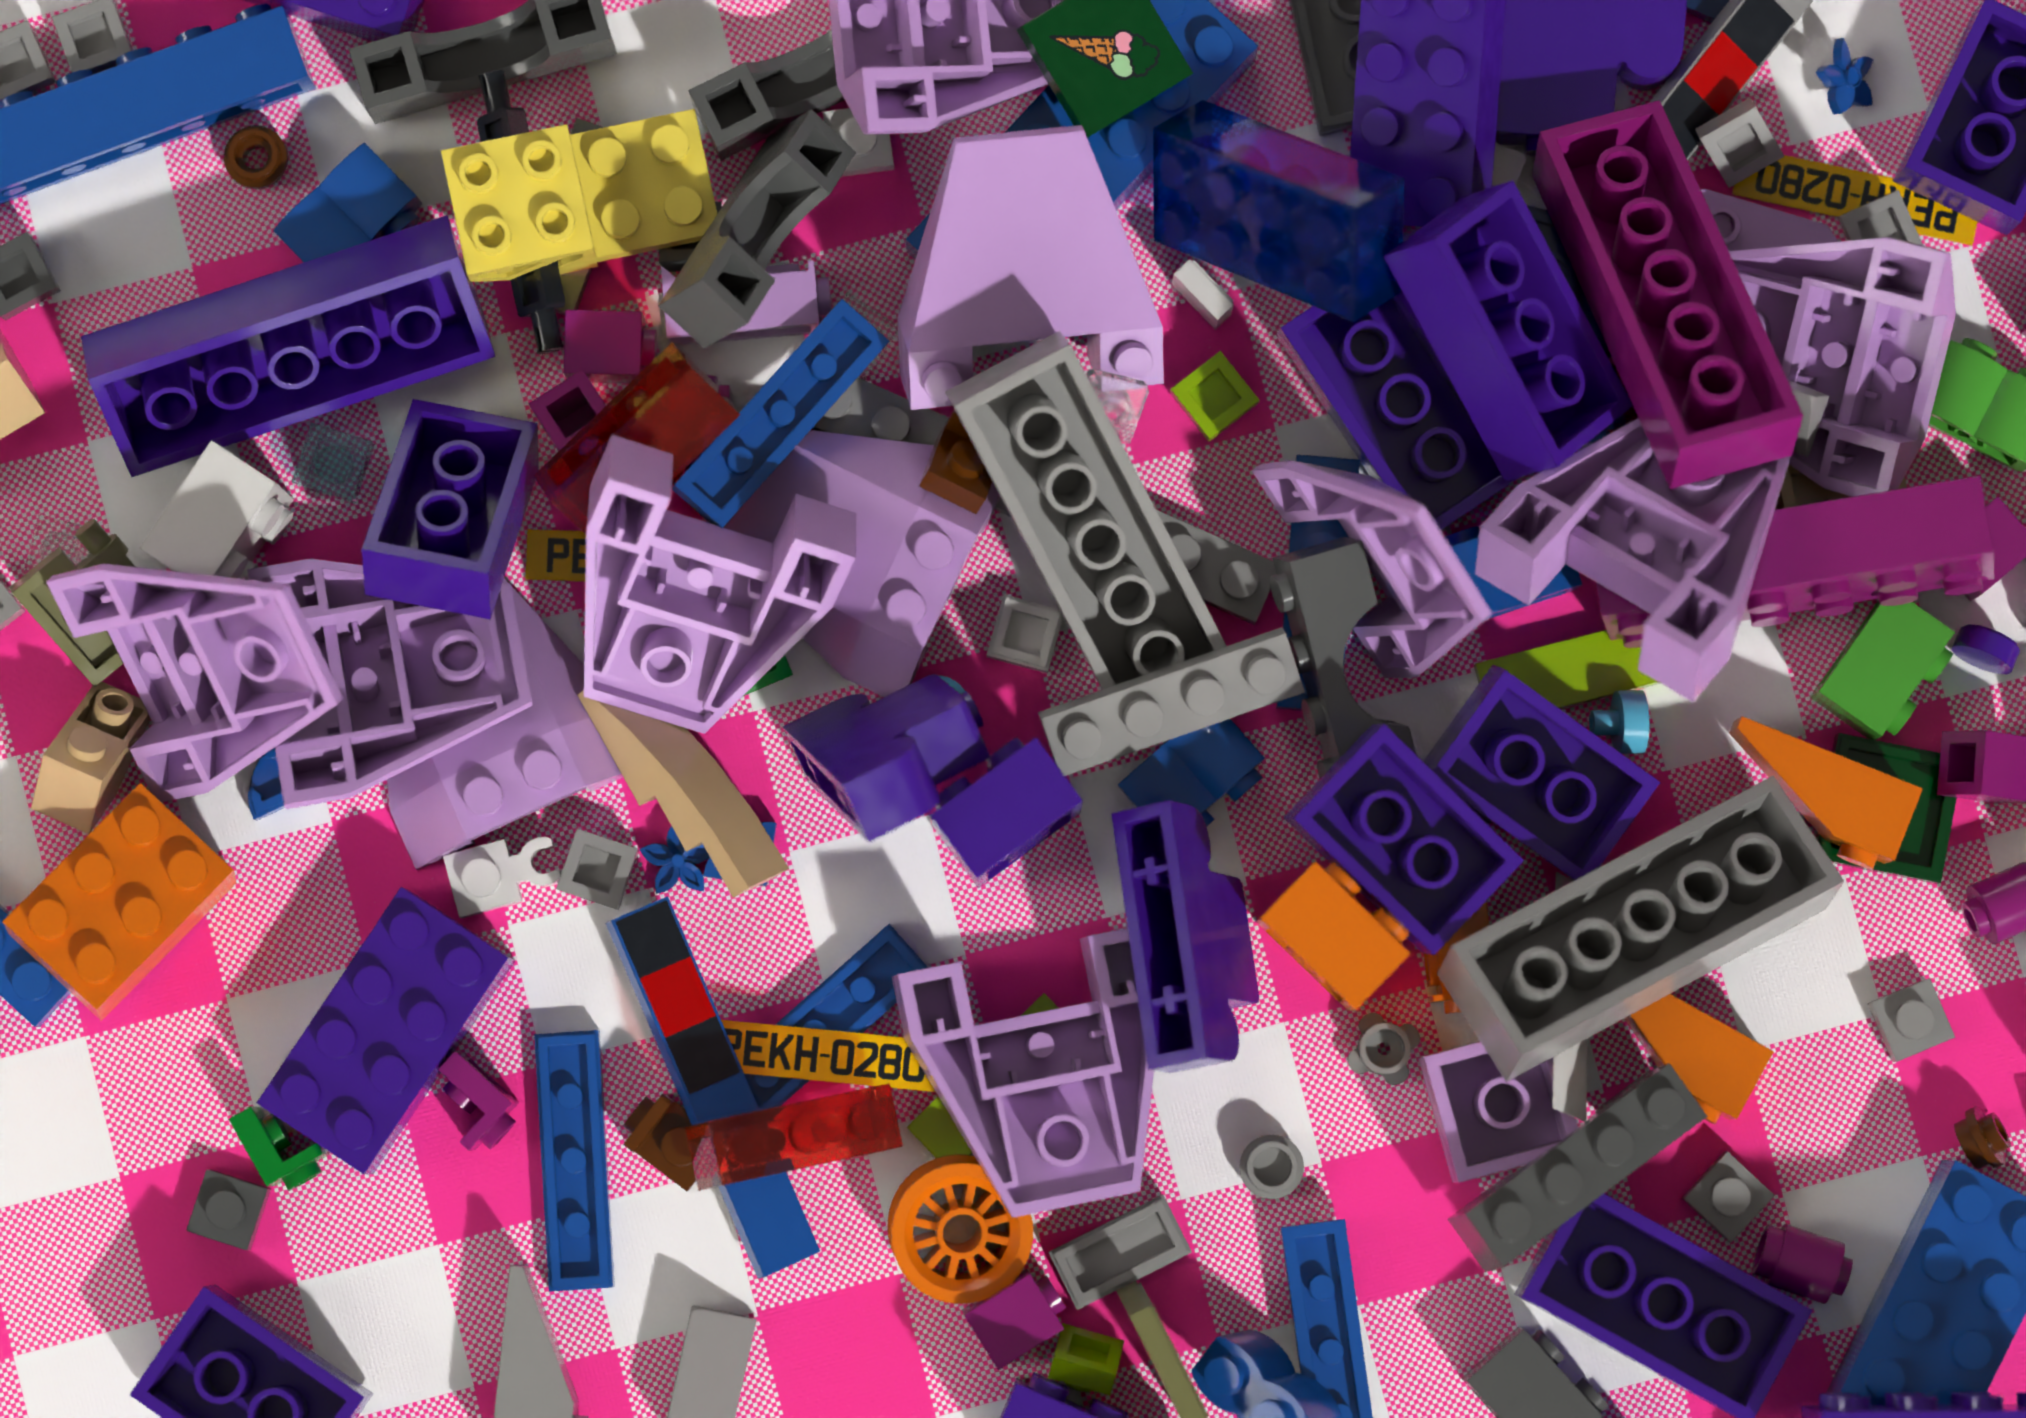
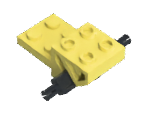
M489 71L478 76L487 111L486 115L477 119L481 142L441 150L465 268L470 282L511 281L518 316L531 317L537 354H550L564 349L555 312L563 308L566 303L560 275L598 267L597 262L700 241L717 216L716 204L695 109L575 134H569L567 124L529 132L525 110L521 107L511 106L505 71Z

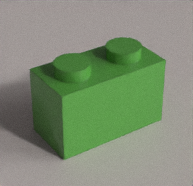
M1878 599L1809 698L1867 739L1876 740L1883 736L1885 731L1895 736L1917 707L1914 702L1909 700V697L1921 680L1924 679L1932 684L1952 658L1953 653L1945 648L1955 632L1913 602L1896 606H1882Z

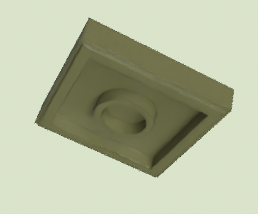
M1134 1281L1117 1290L1116 1292L1179 1417H1208L1209 1415L1142 1284Z

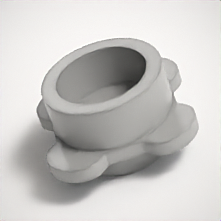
M1378 1013L1366 1014L1360 1019L1358 1024L1361 1036L1357 1048L1348 1054L1349 1067L1357 1074H1364L1369 1071L1381 1075L1390 1085L1403 1083L1409 1076V1069L1406 1064L1410 1058L1411 1049L1417 1047L1420 1043L1418 1030L1411 1024L1397 1026L1387 1023ZM1380 1043H1387L1389 1045L1390 1051L1387 1055H1381L1378 1052Z

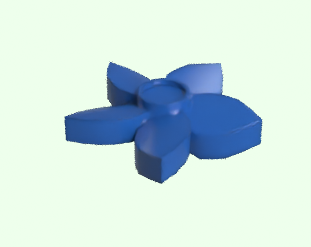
M1844 38L1835 39L1833 47L1834 64L1820 66L1815 72L1824 86L1830 88L1827 92V101L1833 115L1841 114L1851 106H1873L1871 89L1863 78L1869 72L1874 59L1864 56L1851 60L1850 51Z
M671 826L667 833V845L653 843L639 849L648 862L656 866H662L655 878L656 894L671 889L677 883L679 876L680 880L687 887L704 892V876L700 868L695 865L704 862L710 857L703 844L686 852Z

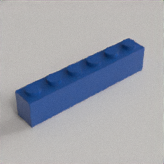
M270 4L252 6L239 12L235 16L236 22L216 30H212L211 26L195 27L179 34L175 38L177 44L156 52H153L152 48L149 47L135 49L119 56L116 59L117 66L93 74L91 69L75 71L59 78L56 81L58 88L36 96L31 91H23L1 99L0 205L317 89L292 20L284 7L279 6L272 9Z

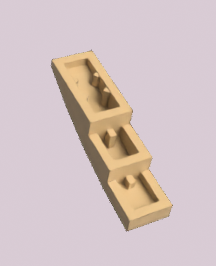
M584 690L578 694L580 701L639 806L657 799L686 852L703 844L733 898L774 879L789 869L755 812L715 759L686 728L584 697Z

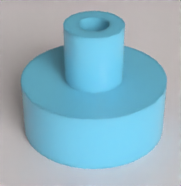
M1643 690L1615 691L1611 699L1610 710L1590 711L1589 730L1596 736L1610 735L1612 747L1621 754L1645 753L1649 740L1650 724L1648 702Z

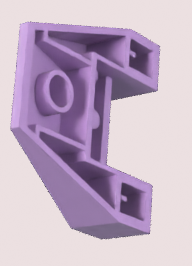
M1082 125L953 138L897 317L899 372L911 410L952 406L945 391L973 377V346L1041 340L1058 331L1064 337L1087 335V356L1101 390L1164 384L1163 326Z
M1638 418L1576 452L1558 467L1542 471L1517 485L1480 526L1475 575L1529 606L1565 565L1573 568L1652 614L1644 624L1638 670L1694 702L1730 660L1790 456L1670 489Z
M611 435L590 484L586 529L584 697L705 734L834 606L856 559V513L795 494L773 543L727 528H721L720 526L666 509L671 499L673 454Z
M1128 928L1090 935L1080 939L1092 1002L974 1025L961 961L892 976L904 1040L1012 1218L1140 1192L1154 1071L1148 1070Z

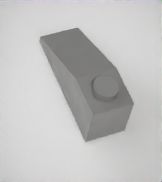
M510 1265L494 1418H588V1416L578 1415L579 1398L529 1265Z

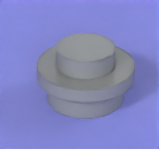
M1264 1135L1250 1142L1244 1149L1240 1159L1239 1170L1243 1183L1253 1194L1265 1199H1279L1292 1193L1301 1182L1304 1173V1161L1297 1146L1289 1139L1279 1135Z

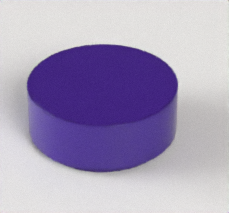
M1967 624L1960 627L1952 646V652L1964 662L1979 669L2003 675L2012 672L2020 653L2017 643L2008 636L1991 628L1975 624Z

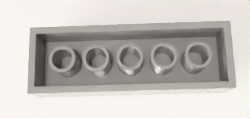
M1060 331L945 391L1102 690L1227 646L1071 344Z
M1771 776L1455 943L1450 947L1437 975L1507 1082L1826 910L1844 883V879L1775 777Z

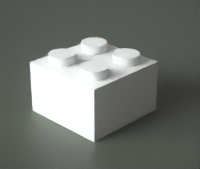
M211 440L139 549L174 572L249 580L247 569L258 567V565L253 563V560L265 542L268 541L271 544H275L289 526L294 513L288 508L294 498L276 482Z

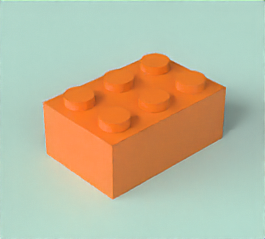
M139 783L2 922L8 934L102 1021L237 882L234 870L149 790Z
M1314 862L1256 923L1347 1011H1356L1411 954L1401 944L1408 936V933L1382 908L1373 911L1370 915L1353 898L1361 888L1334 862L1325 870L1317 862Z

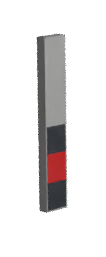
M1729 0L1650 101L1660 100L1687 161L1702 143L1695 129L1730 108L1814 0Z

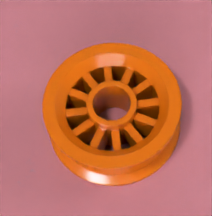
M946 1155L922 1164L912 1171L900 1184L889 1208L887 1222L888 1238L897 1264L913 1286L936 1300L953 1304H969L986 1300L1010 1285L1019 1276L1029 1258L1033 1242L1031 1214L1014 1218L1010 1216L975 1156ZM964 1184L961 1199L955 1198L952 1185ZM976 1186L985 1189L986 1191L973 1204ZM943 1188L947 1202L941 1205L931 1195ZM997 1199L1003 1206V1208L985 1213ZM923 1203L935 1213L934 1216L918 1213ZM965 1214L977 1220L976 1231L966 1242L952 1243L943 1237L944 1227L952 1217ZM1001 1223H1007L1006 1232L989 1228ZM914 1226L931 1230L913 1236ZM986 1242L1001 1244L1002 1246L999 1252L995 1254L986 1246ZM935 1245L924 1258L917 1251ZM978 1253L989 1262L977 1269L974 1256ZM947 1254L944 1271L934 1268ZM959 1259H965L968 1273L956 1274Z

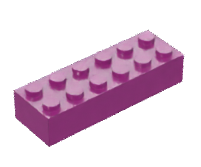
M1660 100L1540 131L1532 177L1669 488L1673 489L1792 456L1803 419L1802 410Z
M1981 475L1775 510L1741 621L1750 620L1753 627H1768L1789 621V613L1815 609L1816 616H1835L1852 611L1854 609V602L1879 598L1880 605L1896 606L1916 601L1919 598L1918 592L1944 588L1945 595H1963L1983 589L1982 581L1994 580V550ZM1596 582L1601 616L1610 640L1623 639V646L1626 648L1641 647L1644 624L1652 614Z

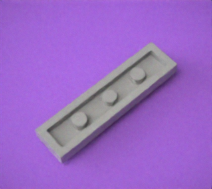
M1280 627L1038 712L1053 760L1062 773L1067 776L1302 694L1305 691L1286 632Z

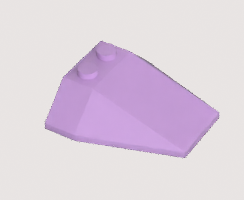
M829 0L837 86L863 134L926 133L1049 85L1018 34L1017 29L1064 0Z
M1891 237L1729 251L1787 380L1829 395L1809 456L1805 457L1793 452L1789 459V465L1824 489L1852 497L1897 490L1926 438L1956 316L1951 253Z
M810 430L724 528L773 543L795 494L856 513V559L834 606L802 638L843 678L882 697H886L912 684L929 648L927 643L979 534L984 532L1000 495L992 482L986 500L978 513L974 514L919 487L934 445Z
M1293 460L1260 463L1252 470L1285 523L1338 519L1349 538L1363 542L1369 569L1387 598L1359 620L1353 630L1384 678H1417L1492 615L1489 607L1434 520L1421 503L1372 476Z
M310 558L247 569L249 580L289 584L343 697L336 706L275 747L285 810L352 798L533 706L511 584L502 583L491 620L365 595L363 565Z
M100 564L53 575L46 581L74 638L108 631L153 722V725L130 747V752L150 792L160 802L210 792L329 711L343 699L289 584L111 564Z
M513 587L533 706L387 779L390 813L416 870L443 859L445 855L459 852L474 845L473 839L587 788L590 791H594L623 778L578 697V694L584 690V664Z

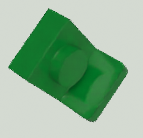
M250 1106L228 1119L267 1187L277 1186L284 1182L286 1188L290 1191L322 1173L317 1162L330 1155V1152L315 1143L289 1158L284 1149L292 1145L291 1138L281 1120L272 1113L264 1115L260 1107Z

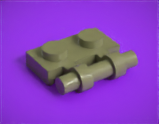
M92 519L75 533L77 539L89 551L87 557L75 565L65 552L58 547L9 588L25 609L91 684L96 687L123 664L108 631L74 638L46 583L53 575L100 564L136 567L126 556L129 548L117 534L108 535L99 523Z

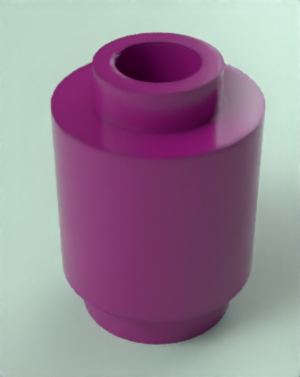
M2026 862L2016 864L1967 887V901L1961 904V910L1967 926L1975 937L1985 936L1990 943L1995 945L2026 931Z
M1786 1223L1782 1228L1768 1224L1757 1246L1752 1265V1274L1764 1277L1765 1283L1771 1287L1826 1304L1832 1294L1843 1295L1852 1272L1853 1259L1844 1257L1845 1243Z

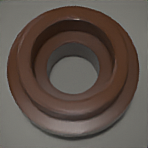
M258 125L248 126L234 133L227 142L224 150V164L229 175L239 185L254 190L264 189L278 182L285 173L288 165V151L283 140L273 130ZM257 148L266 150L268 160L263 167L251 169L247 166L246 158L250 151Z
M1977 1106L1966 1110V1118L1955 1123L1954 1129L1968 1160L1978 1170L1989 1164L1993 1168L2004 1165L2006 1163L2004 1150L2011 1147V1142L1998 1116L1994 1112L1985 1116Z

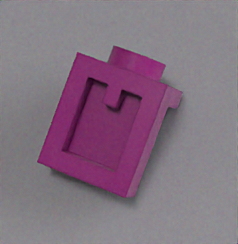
M455 1051L438 1069L449 1080L442 1089L469 1114L477 1107L485 1113L460 1140V1143L468 1151L476 1150L482 1143L491 1150L515 1125L516 1120L509 1113L519 1102L464 1051Z

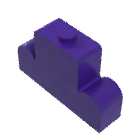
M1506 0L1495 142L1504 145L1526 146L1525 154L1535 157L1540 131L1614 112L1617 75L1620 81L1629 88L1639 91L1654 90L1662 86L1676 69L1682 56L1687 0Z
M937 674L928 675L870 704L867 695L854 694L840 698L782 726L807 782L868 843L931 811L941 800L936 785L984 762L990 757L978 729L984 726L983 720L972 697L967 691L961 694L958 693Z
M1168 800L1111 813L1148 1070L1175 1073L1233 1061L1238 1054L1239 1032L1232 1008L1257 1004L1259 1002V991L1242 882L1238 877L1209 870L1208 863L1211 856L1209 833L1202 815L1195 807Z

